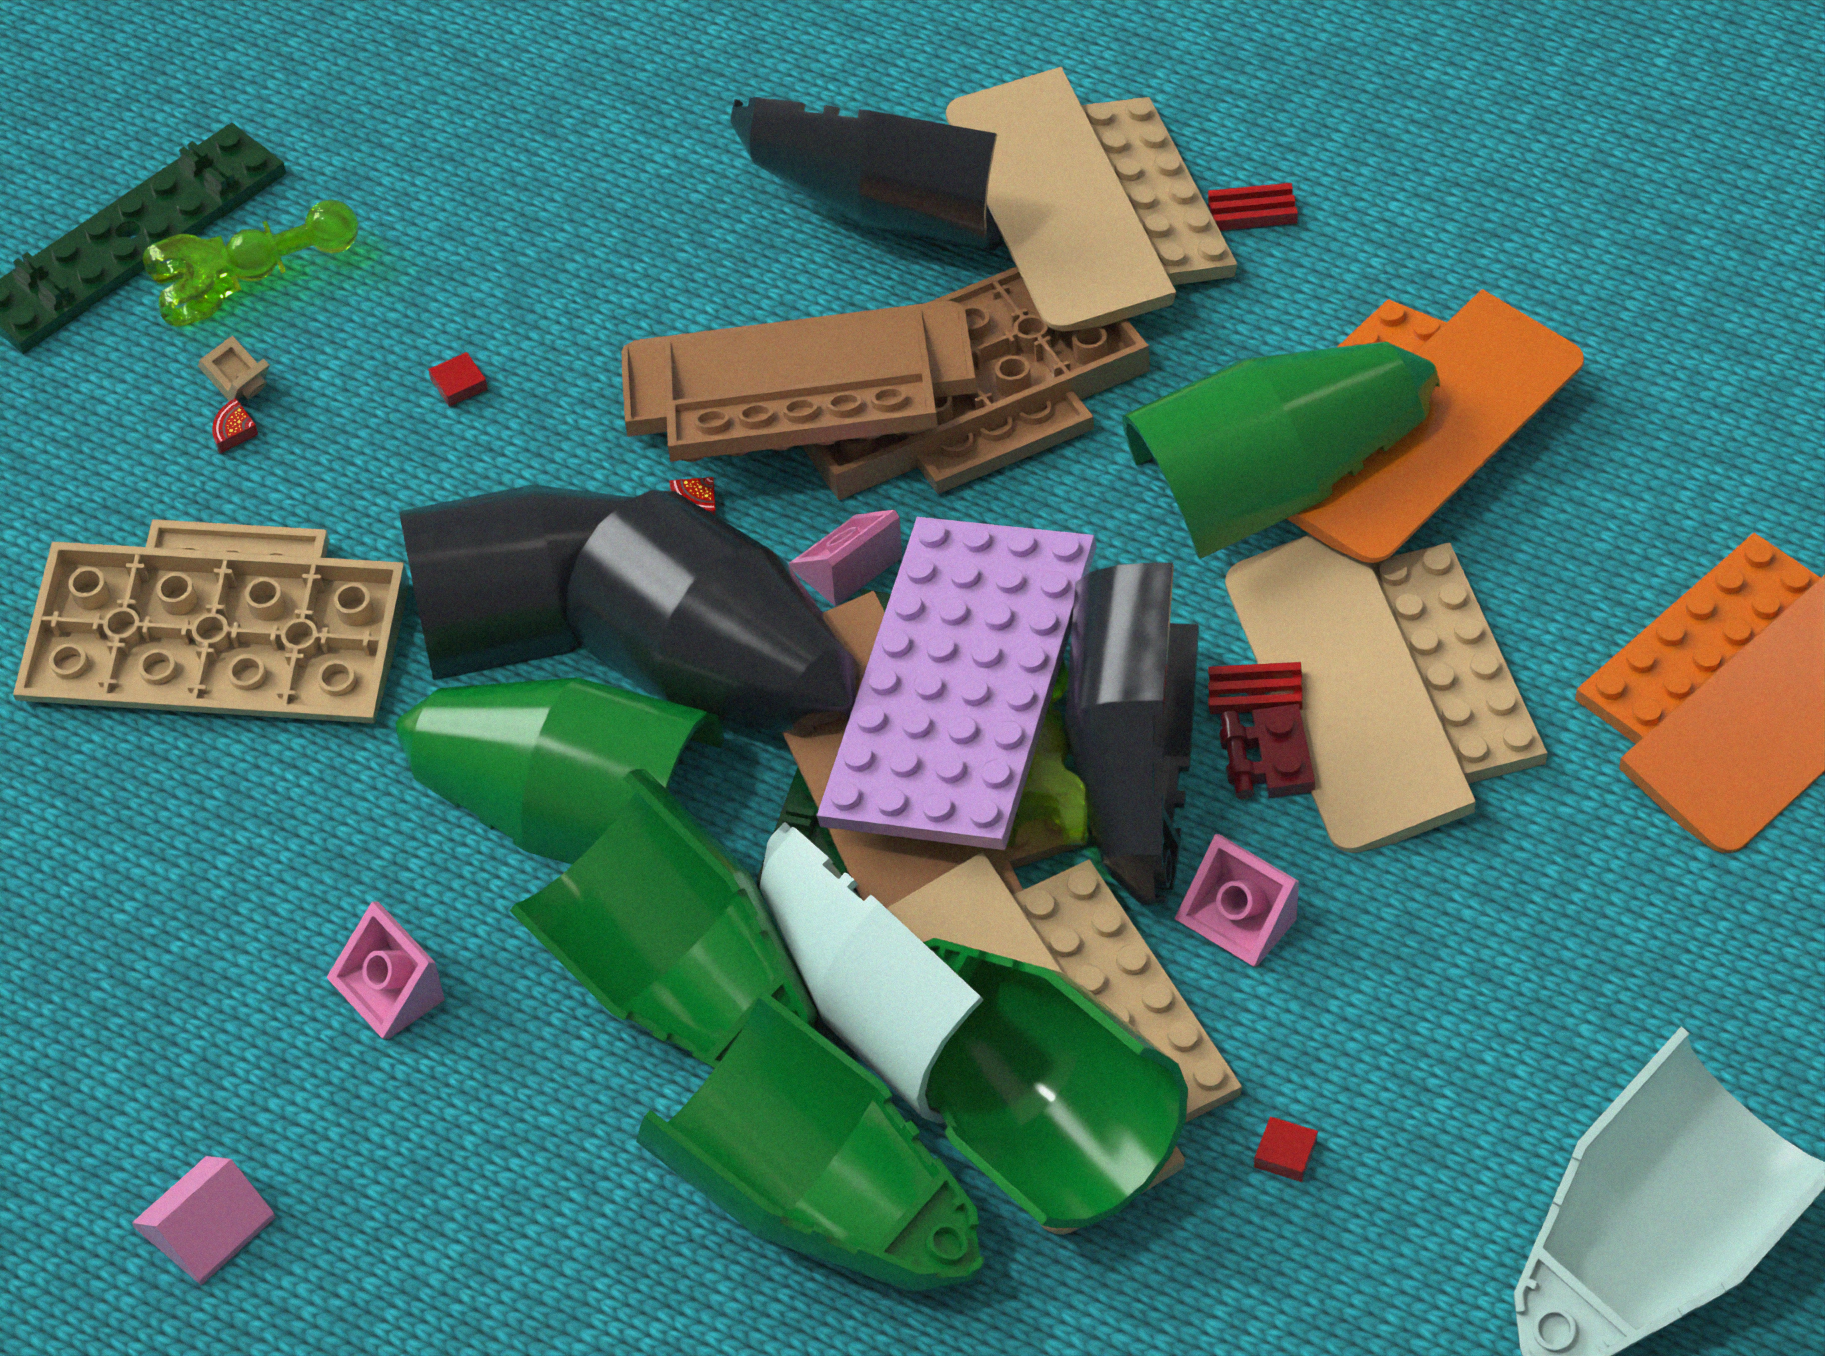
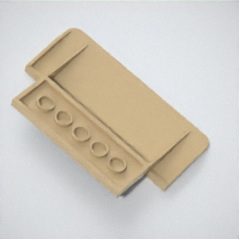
M1058 67L958 97L947 106L945 116L949 125L992 132L998 135L988 183L987 205L1031 298L1047 326L1059 331H1073L1105 326L1173 305L1176 294L1173 285L1235 277L1238 264L1150 97L1081 105L1062 67Z
M1311 534L1242 560L1229 569L1225 579V586L1257 664L1301 662L1303 710H1300L1315 778V790L1311 791V795L1333 845L1338 849L1349 853H1358L1394 844L1475 812L1476 801L1468 783L1546 764L1547 751L1451 543L1392 556L1380 562L1368 563L1335 550ZM1277 691L1269 693L1270 695L1293 694V691Z
M982 851L886 908L922 942L932 938L946 940L1059 971L1084 986L1179 1064L1188 1087L1186 1122L1240 1096L1242 1085L1090 859L1011 895ZM1175 1146L1170 1159L1145 1191L1183 1169L1185 1158L1177 1146ZM1042 1226V1227H1043L1044 1229H1046L1047 1231L1052 1232V1233H1055V1234H1067V1233H1071V1232H1073V1231L1079 1229V1228H1058V1229H1056V1228H1051V1227Z

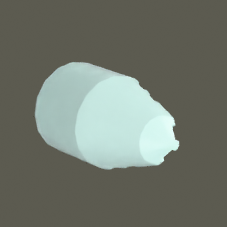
M784 822L767 842L760 889L823 1022L921 1117L936 1123L945 1122L939 1109L931 1107L925 1096L929 1091L927 1083L930 1071L946 1042L983 1001L982 997L876 898L870 895L863 901L853 890L858 883L846 872L841 875L827 855L796 828H790Z
M1682 1026L1577 1142L1564 1177L1514 1291L1522 1356L1617 1355L1739 1286L1825 1189V1162L1806 1154L1782 1138L1734 1098L1705 1068L1691 1049L1688 1039L1689 1032Z

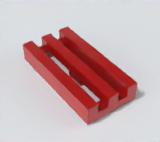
M1292 183L1208 190L1209 211L1220 231L1295 224L1298 221L1297 207H1295Z
M1301 662L1208 667V706L1210 714H1223L1227 711L1247 713L1257 709L1298 703L1300 710H1303ZM1293 691V694L1265 695L1266 692ZM1247 693L1248 695L1235 697H1219V694Z

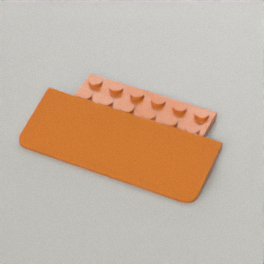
M1484 289L1480 290L1448 322L1392 300H1386L1337 347L1389 342L1432 361L1438 372L1440 387L1435 386L1429 400L1430 411L1427 418L1385 452L1379 448L1362 461L1364 469L1358 474L1352 476L1347 473L1331 486L1333 493L1324 501L1286 519L1331 548L1360 561L1375 563L1386 560L1582 369L1584 355L1576 344Z
M1755 532L1580 685L1576 690L1575 697L1578 703L1636 744L1621 757L1619 769L1682 828L1717 852L1734 853L1743 849L1825 773V575L1819 577Z

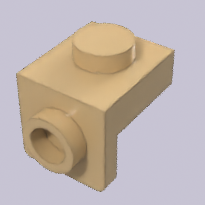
M232 335L200 359L198 367L228 401H231L234 398L239 400L243 396L251 399L258 394L267 384L265 377L270 364L265 359L257 363Z

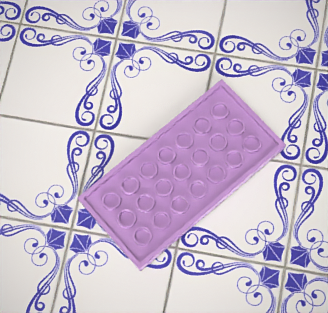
M925 517L916 518L817 813L820 827L1000 850L1006 849L1071 634L1075 582L1089 573L1097 545L1094 535Z

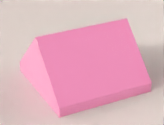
M895 510L854 515L792 560L789 565L797 575L836 607L902 558L900 517Z
M1215 834L1174 919L1255 967L1260 964L1297 920L1299 881L1222 835Z
M371 902L326 978L382 1039H390L445 999L435 961L379 902Z
M206 1156L135 1219L132 1224L139 1233L197 1283L202 1285L276 1217L232 1159Z

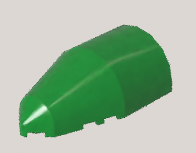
M1389 342L1243 358L1122 415L1123 429L1132 459L1136 465L1153 457L1155 458L1183 516L1196 555L1199 559H1202L1324 501L1333 493L1331 488L1333 484L1347 473L1352 476L1358 474L1364 469L1362 461L1379 448L1385 452L1427 418L1430 411L1429 400L1435 386L1440 387V379L1436 366L1432 361Z
M578 677L439 688L400 716L396 722L399 743L402 746L409 768L416 781L457 808L463 806L479 817L480 823L490 829L493 827L497 828L512 838L513 844L523 851L572 865L607 831L630 802L635 790L623 779L629 771L646 769L668 790L680 756L689 740L717 748H722L725 742L723 728L717 714Z
M634 769L624 776L623 779L635 790V793L614 823L593 846L549 885L529 898L514 904L509 910L611 1014L624 1021L629 1019L649 1029L654 1037L664 1042L669 1040L693 1053V1057L714 1068L723 1059L743 1029L758 997L764 991L814 1030L818 1031L817 1007L750 872L646 769Z
M932 938L923 942L983 999L946 1042L930 1071L927 1083L929 1091L925 1096L931 1107L939 1109L948 1128L944 1132L950 1143L1042 1226L1056 1229L1082 1228L1118 1213L1149 1187L1172 1156L1186 1122L1188 1087L1179 1064L1084 986L1062 972L938 938Z
M765 991L758 997L743 1029L723 1059L682 1109L668 1122L651 1109L642 1120L636 1142L757 1237L911 1292L971 1281L976 1277L984 1262V1257H980L976 1231L979 1226L976 1206L941 1159L937 1158L934 1160L918 1138L921 1132L913 1121L906 1122L890 1101L893 1095L887 1086Z

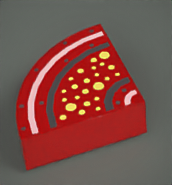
M236 398L229 401L219 410L212 426L215 445L220 454L258 435L256 424Z
M714 477L669 480L671 491H676L716 516Z

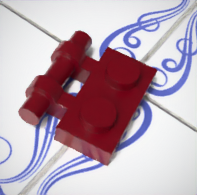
M1299 703L1252 710L1253 726L1250 727L1240 724L1239 715L1235 711H1227L1220 716L1222 729L1219 731L1221 747L1227 750L1229 764L1226 766V774L1229 784L1234 786L1236 798H1251L1254 795L1253 784L1260 783L1266 784L1268 798L1309 793L1315 790V778ZM1258 748L1261 761L1252 762L1248 760L1246 749Z

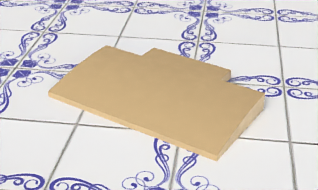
M152 519L146 547L52 542L13 696L16 701L375 723L389 675L409 587V578L403 562L326 558L330 539L327 530Z

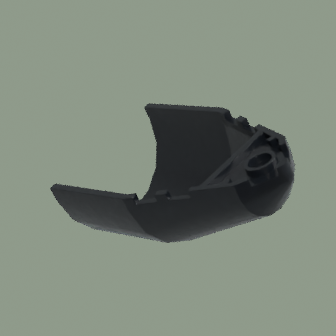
M753 97L749 99L748 106H743V102L734 99L730 122L755 165L862 226L987 251L996 250L1002 242L1003 237L987 205L988 183L998 136L996 133L871 110L859 109L858 117L840 116V108L836 106L825 105L823 113L804 111L806 104L802 102Z
M528 485L399 511L433 680L567 654L580 648L581 645L577 642L567 619V587L578 555L597 526L623 502L634 497Z
M650 490L623 502L597 526L579 553L567 587V619L577 642L585 651L658 699L717 714L719 719L725 720L726 717L745 720L751 726L798 736L815 732V726L841 718H844L846 722L849 721L856 700V680L859 679V664L788 563L768 547L676 491Z
M1173 563L1124 564L1092 571L1075 582L1064 729L1101 866L1138 903L1145 906L1167 907L1168 899L1166 896H1161L1163 889L1173 890L1176 882L1182 831L1181 828H1174L1173 824L1175 808H1185L1186 791H1178L1180 771H1190L1199 625L1170 623Z

